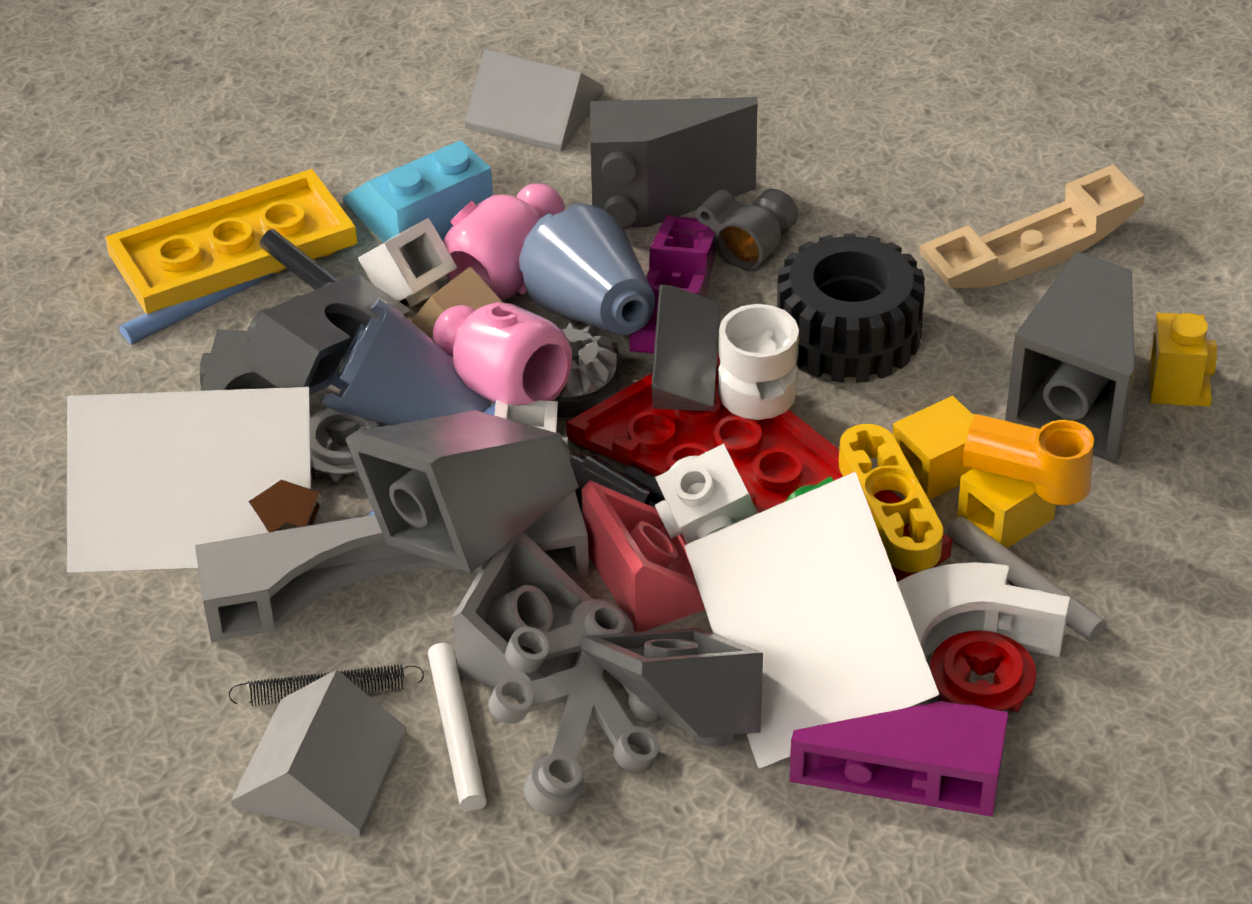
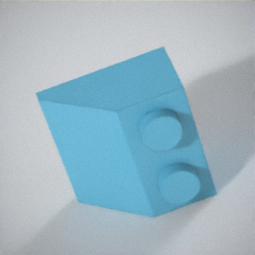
M460 140L367 181L343 196V203L383 243L427 218L431 220L441 240L444 241L446 234L453 227L450 221L469 202L473 201L477 205L493 196L491 167Z

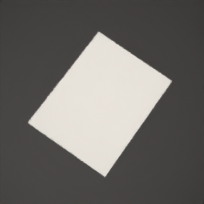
M309 387L67 396V573L198 568L195 545L269 533L248 501L281 479L311 489Z
M856 472L684 545L713 633L763 652L761 732L747 734L759 769L790 757L793 730L908 708L939 695Z

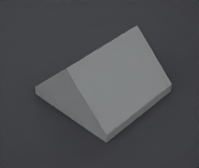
M484 49L465 118V128L562 152L589 114L590 101H598L603 94L604 85L581 72Z
M524 532L482 565L453 615L457 667L460 677L493 687L496 686L499 680L509 676L518 677L528 683L568 670L577 652H572L546 659L542 666L532 673H524L514 669L505 658V648L518 628L533 627L545 633L567 626L575 608L582 602L593 600ZM520 645L523 651L535 654L531 648Z
M335 670L281 699L231 800L232 807L361 836L407 733L406 726L341 672Z

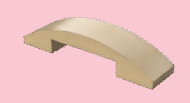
M1112 164L1067 183L1065 187V201L980 237L969 225L919 245L920 255L948 287L983 288L996 286L1063 263L1072 258L1076 251H1085L1117 229L1143 206L1144 195Z

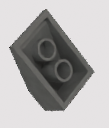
M757 97L590 101L592 205L598 206L612 215L622 228L650 227L663 222L666 215L681 216L697 210L717 190L728 191L733 197L755 190Z

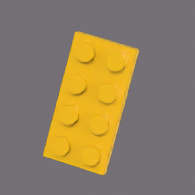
M313 169L105 236L111 259L146 314L194 300L271 273L276 274L283 271L286 267L259 246L261 238L270 229H275L312 259L329 256L338 250L358 244L355 225Z

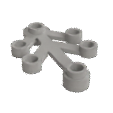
M593 599L582 602L572 613L569 625L545 633L533 627H521L515 630L505 648V658L514 669L524 673H532L542 666L544 660L572 652L579 654L576 667L528 683L518 677L509 676L502 678L496 684L488 701L490 712L495 718L504 723L515 724L522 721L528 712L566 700L549 756H544L536 761L524 782L523 789L527 802L533 809L546 816L557 817L567 814L583 791L584 778L577 760L591 712L614 746V758L624 770L631 773L644 772L651 766L659 753L660 746L657 737L644 727L633 726L603 679L604 668L581 650V636L634 632L632 622L621 608L608 601ZM520 645L531 648L535 654L523 651ZM624 686L629 694V709L637 718L647 722H653L661 718L660 715ZM507 695L515 698L520 705L507 702L503 696ZM629 745L639 747L645 755L635 753L630 749ZM553 777L559 779L563 783L556 781Z

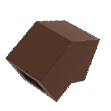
M281 479L248 502L268 532L314 525L323 498L318 491Z

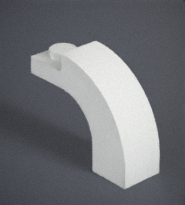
M973 562L943 565L918 572L897 582L927 663L931 660L936 648L943 641L958 633L975 630L996 632L1017 641L1027 651L1060 657L1070 597L1007 585L1009 566L994 563Z

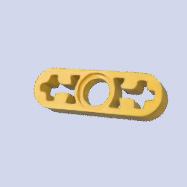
M859 424L847 429L840 439L839 469L843 477L856 472L890 564L906 572H921L934 567L941 557L943 526L895 437L884 427L874 424ZM870 458H877V468L871 470L872 462ZM882 490H895L902 493L906 499L899 503L889 504L877 500L873 495ZM909 523L908 531L911 537H903L904 525Z

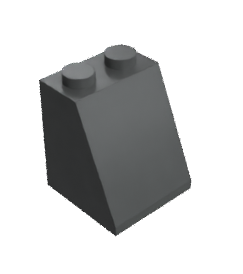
M1079 251L1075 252L1015 334L1005 421L1038 429L1057 420H1071L1081 423L1092 432L1094 437L1093 455L1113 463L1118 461L1122 451L1135 370L1132 270Z
M476 410L355 431L345 438L386 544L468 573L474 572L579 487L570 463L571 454L569 448L563 441L561 434Z

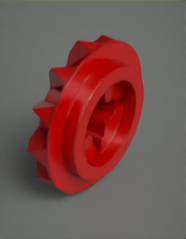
M983 630L958 633L943 641L936 648L930 660V671L941 701L962 705H977L998 711L1007 709L1018 713L1024 699L1027 696H1033L1036 681L1034 661L1021 644L1005 635ZM971 671L981 676L989 672L994 673L993 684L983 679L975 683L970 682Z

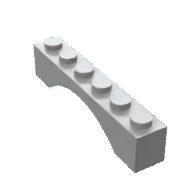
M573 491L523 532L570 578L576 579L589 576L588 535L576 493ZM375 515L195 545L202 598L211 642L275 631L295 613L314 601L360 580L400 571L421 569L459 570L387 545ZM482 565L479 568H477L474 572L478 573Z

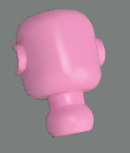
M532 183L522 188L517 197L512 195H493L477 205L473 201L469 202L450 221L453 227L448 231L443 241L458 267L446 274L450 281L471 266L502 302L517 292L523 295L527 290L523 273L519 267V257L525 238L539 219L548 213L554 216L565 210L564 202L558 192L546 184Z
M495 302L480 307L477 310L470 306L457 305L446 309L440 314L434 325L433 340L453 357L454 368L464 384L495 404L496 400L512 405H526L537 400L554 401L567 383L572 367V350L565 333L551 321L516 305Z

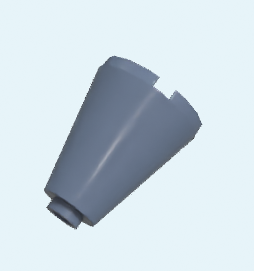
M583 203L567 205L570 209L554 216L548 213L539 219L526 236L519 257L520 271L523 273L525 288L529 296L539 306L549 312L618 335L632 334L643 328L654 312L655 296L620 223L600 207Z
M379 297L369 310L378 315L379 318L375 319L372 317L367 327L362 324L359 326L332 379L331 385L340 389L338 396L331 392L325 395L322 401V405L334 411L387 425L473 410L484 412L491 406V401L483 398L464 384L454 368L453 357L391 303Z

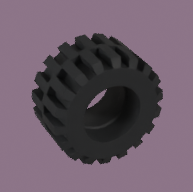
M843 233V237L835 238L832 235L819 237V242L813 243L808 241L799 246V253H790L784 260V267H781L778 273L777 307L787 311L796 320L799 329L797 367H803L805 364L808 365V374L818 378L823 373L831 375V381L844 383V377H855L856 383L869 382L870 375L875 373L879 378L892 375L893 366L900 369L910 362V355H916L919 349L925 296V277L922 269L917 268V261L911 254H901L902 247L892 242L882 243L879 237L870 235L866 238L856 237V234Z

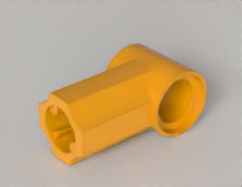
M976 414L969 427L963 451V466L1034 483L1037 495L1049 503L1055 505L1076 504L1085 499L1090 493L1094 437L1085 425L1071 420L1052 421L1038 429Z

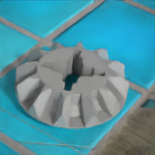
M570 321L567 328L561 330L568 339L572 350V357L579 356V366L574 360L572 361L567 383L558 397H578L599 390L611 380L617 366V356L613 350L611 337L599 336L594 326L578 330Z
M330 408L310 417V472L313 478L328 473L333 481L337 483L344 475L352 474L361 481L350 449L345 447L348 445L345 438L355 431L389 425L334 411ZM336 443L344 446L338 451L334 450V444Z

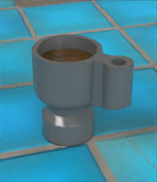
M778 189L764 191L752 205L744 206L735 200L730 192L717 190L697 208L696 217L701 224L709 226L715 232L716 248L726 263L746 271H753L777 249L781 235L786 233L796 223L798 211L791 197Z

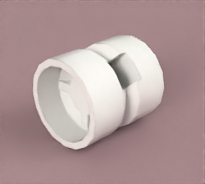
M745 305L730 311L721 321L719 328V358L721 362L719 366L718 393L721 403L731 413L742 418L762 420L783 414L794 404L797 394L798 368L796 361L798 357L799 329L796 320L787 311L772 305Z

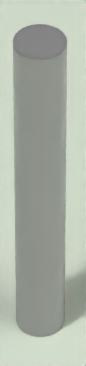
M960 516L950 525L948 537L983 563L1008 565V581L1016 587L1070 597L1066 624L1087 640L1092 642L1103 634L1107 626L1106 620L968 519Z

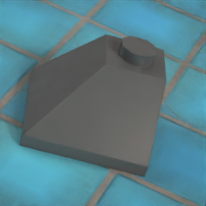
M701 628L581 636V650L669 724L693 734L694 742L708 746H725L734 743V735L761 732L763 652Z

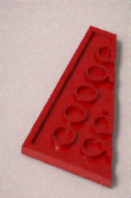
M717 353L714 411L653 409V373L566 422V432L569 441L626 466L635 464L656 477L669 471L676 462L683 458L700 456L724 444L758 513L784 503L794 491L805 485H816L830 476L834 481L843 477L839 469V449L789 409L774 418L762 420L742 418L731 413L721 403L718 393L719 366L721 362L719 353ZM882 490L873 495L877 500L884 503L894 504L903 501L891 490ZM909 523L904 525L903 537H911L908 531ZM943 533L941 557L934 567L951 557L952 539L945 533ZM891 565L897 582L918 573L902 571Z

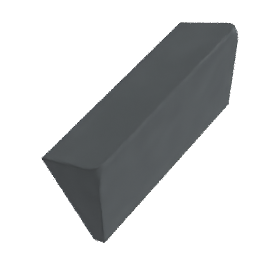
M660 285L652 375L653 409L714 411L720 302L674 286Z

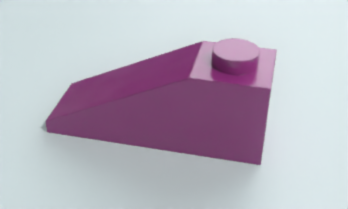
M938 701L793 730L790 749L789 782L993 817L1009 712L986 709L977 705H962Z

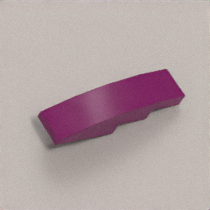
M665 216L650 247L649 271L646 275L655 296L654 312L643 328L630 334L629 351L654 353L660 285L674 286L706 297L716 253L715 232L709 226L701 224L697 218Z

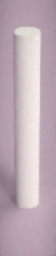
M438 643L428 650V657L459 805L464 812L483 809L487 804L454 649L448 643Z

